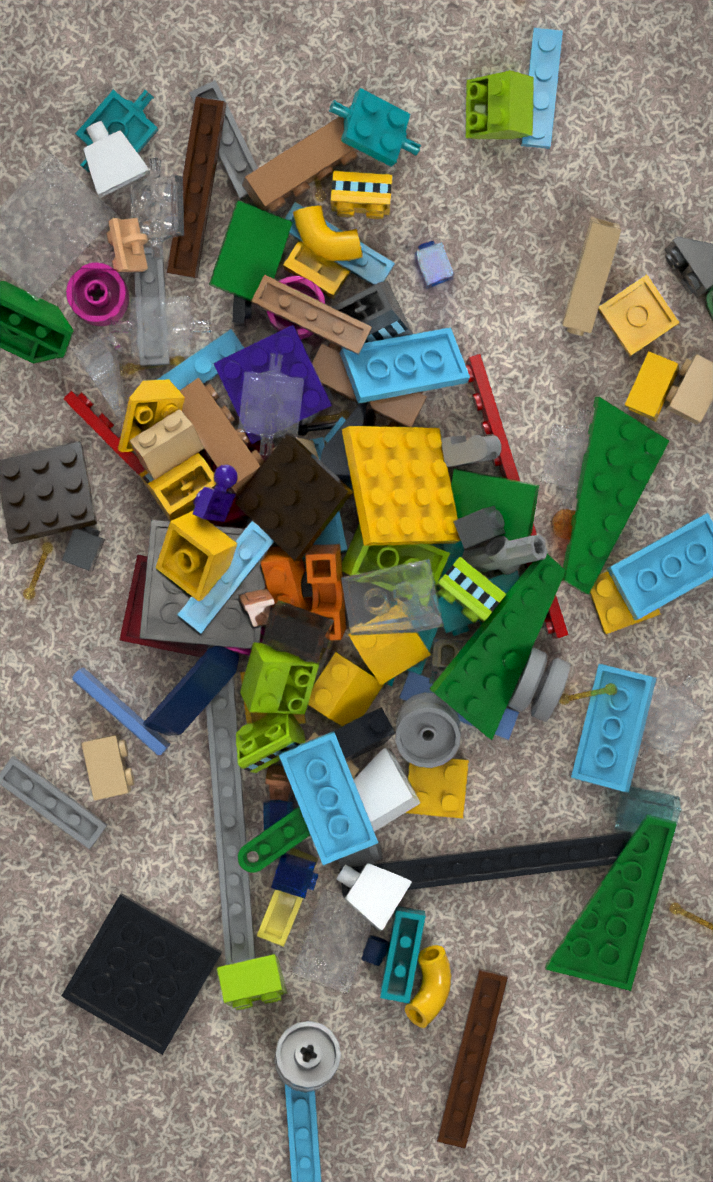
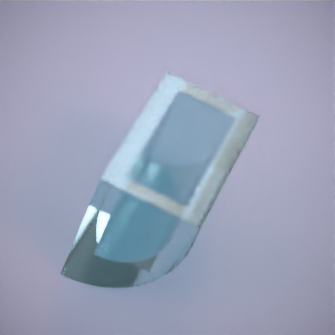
M630 786L629 792L620 791L615 817V829L635 833L646 815L675 821L677 824L681 812L680 797Z

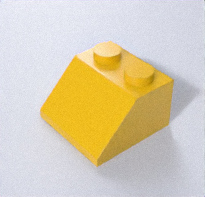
M193 511L170 521L156 569L197 601H201L230 567L238 543L206 519L193 515Z
M397 604L348 634L360 656L380 685L431 656L401 604Z
M335 652L315 682L308 705L332 721L344 726L366 713L383 685H380L373 675L338 652Z

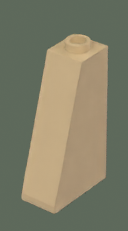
M594 217L590 218L562 321L563 326L567 327V332L583 336L584 332H592L621 233L620 225Z

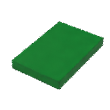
M237 201L209 286L252 301L264 275L275 278L293 222L244 202Z
M458 468L454 469L451 487L458 519L483 508L495 506L504 519L503 528L505 534L500 536H505L510 541L531 536L540 485Z

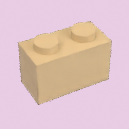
M698 354L694 355L691 360L685 359L678 374L682 375L678 386L672 384L665 397V400L669 402L666 407L667 410L696 425L701 423L713 400V362Z
M180 409L129 440L140 463L154 480L204 449L194 425Z
M116 734L81 743L93 800L129 793L131 786L135 785L133 771L131 768H126L124 757L128 756L126 740H120V735Z

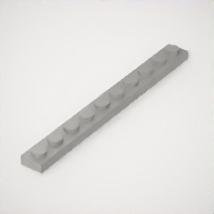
M234 676L206 706L226 965L256 959L249 872L243 870L238 863V853L247 841L241 768L237 763L236 732H238Z

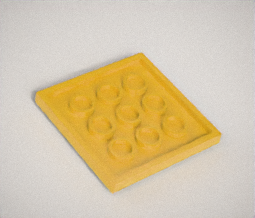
M348 426L342 429L364 546L454 544L461 541L453 522L458 520L448 467L444 462L440 428Z

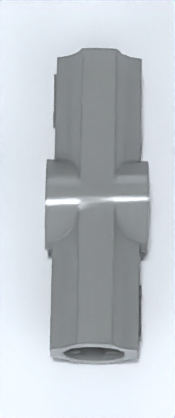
M540 534L511 541L505 536H497L485 547L464 551L462 559L480 573L499 569L503 574H511L521 564L545 559L548 551L545 539Z

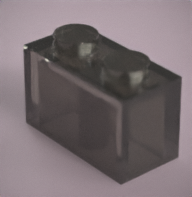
M279 600L269 613L262 643L271 646L276 651H285L296 655L303 661L318 663L327 650L334 620Z

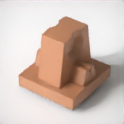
M268 589L238 595L239 601L244 610L247 611L253 627L270 623V605L274 604V599Z
M279 765L268 766L265 784L269 785L270 799L288 801L291 785L284 767Z

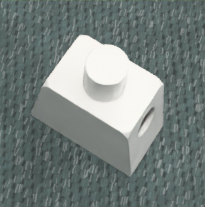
M102 121L86 128L93 144L85 147L83 150L99 198L149 174L147 165L120 130L109 135Z
M369 863L364 866L361 873L345 864L336 880L351 888L344 900L379 931L383 930L412 883L406 878Z

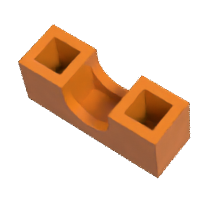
M340 544L312 545L305 555L307 583L312 584L313 593L312 609L310 611L312 641L341 640L346 631Z
M280 546L271 547L261 561V567L267 589L274 599L272 607L281 640L283 642L310 639V611L312 609L313 597L303 598L301 579L305 572L303 559L301 561H294Z

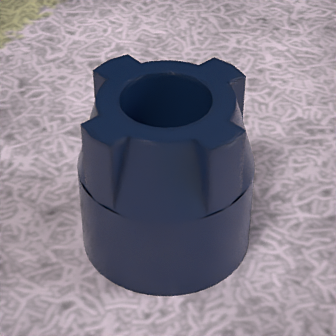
M368 935L361 959L380 966L386 956L389 942L381 937Z

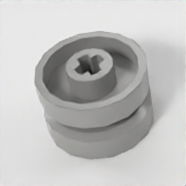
M532 647L507 706L522 712L528 707L534 697L531 706V716L547 722L562 696L571 663L556 657L550 662L544 672L547 663V653Z
M424 692L414 695L405 701L399 709L396 719L395 741L399 753L408 762L425 768L444 765L454 757L460 746L461 737L458 713L434 693Z
M312 1021L294 1024L286 1029L278 1040L274 1056L275 1069L284 1084L293 1090L305 1093L318 1091L330 1082L339 1067L341 1058L339 1042L333 1032L323 1024ZM304 1053H309L312 1056L309 1063L303 1061Z

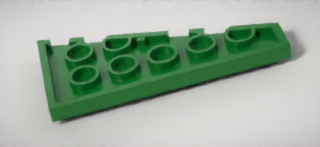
M601 397L594 398V416L592 423L589 425L588 434L590 437L587 452L584 453L576 494L578 501L575 515H572L571 526L573 527L570 543L566 547L563 568L566 572L562 581L589 595L669 443L668 439Z
M548 554L545 559L533 561L489 617L481 624L429 688L490 740L495 735L566 572Z
M651 815L645 816L546 963L545 970L631 991L677 824L675 821Z

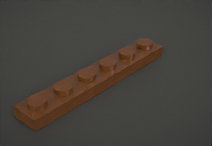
M202 97L195 98L167 273L198 278L227 105L225 101Z
M478 969L439 1127L437 1142L466 1149L508 979L507 975Z

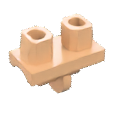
M112 218L109 220L110 230L107 232L108 243L114 247L115 258L112 261L114 270L117 272H144L147 270L148 266L143 245L148 242L146 234H141L138 218Z

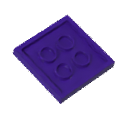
M291 325L213 363L252 444L332 406L295 325Z

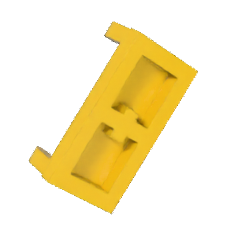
M302 241L297 242L283 264L284 270L294 276H301L312 281L321 289L322 293L332 299L336 297L350 274L349 270L334 261L315 255Z
M648 351L625 402V406L630 411L656 422L666 401L665 397L679 372V364Z

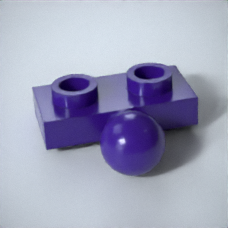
M221 465L215 470L214 481L216 486L215 488L204 486L198 492L194 500L195 508L192 513L193 515L202 519L225 522L235 498V494L227 491V488L233 487L238 479V474L234 467Z

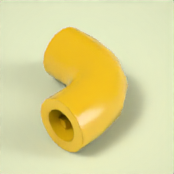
M321 205L293 211L295 225L301 240L315 255L330 261H350L363 258L357 229L343 232L331 230L325 222Z
M438 945L429 946L420 951L418 963L422 972V984L418 993L404 1008L411 1022L421 1028L427 1027L444 1007L450 992L452 978L450 963L445 949Z

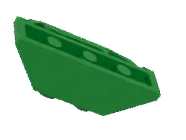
M0 281V348L33 364L55 358H63L67 353L74 330L59 307L6 281Z

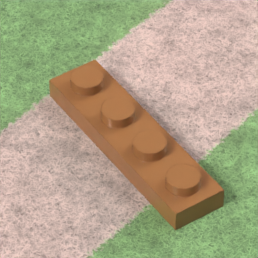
M264 275L251 301L253 304L357 355L360 354L372 329L371 326L267 275Z

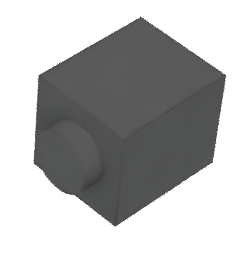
M495 506L483 508L453 521L464 549L505 534L503 516L496 510Z
M89 526L83 527L82 530H73L62 561L93 572L105 541L104 538L99 537L100 531Z

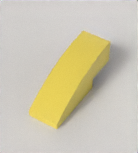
M295 848L290 850L257 937L284 947L318 861L317 857Z

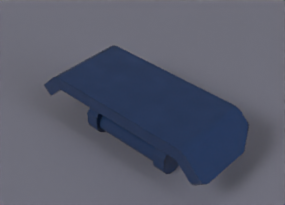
M222 646L209 648L143 722L144 726L167 736L181 735L235 675L239 661L238 653Z

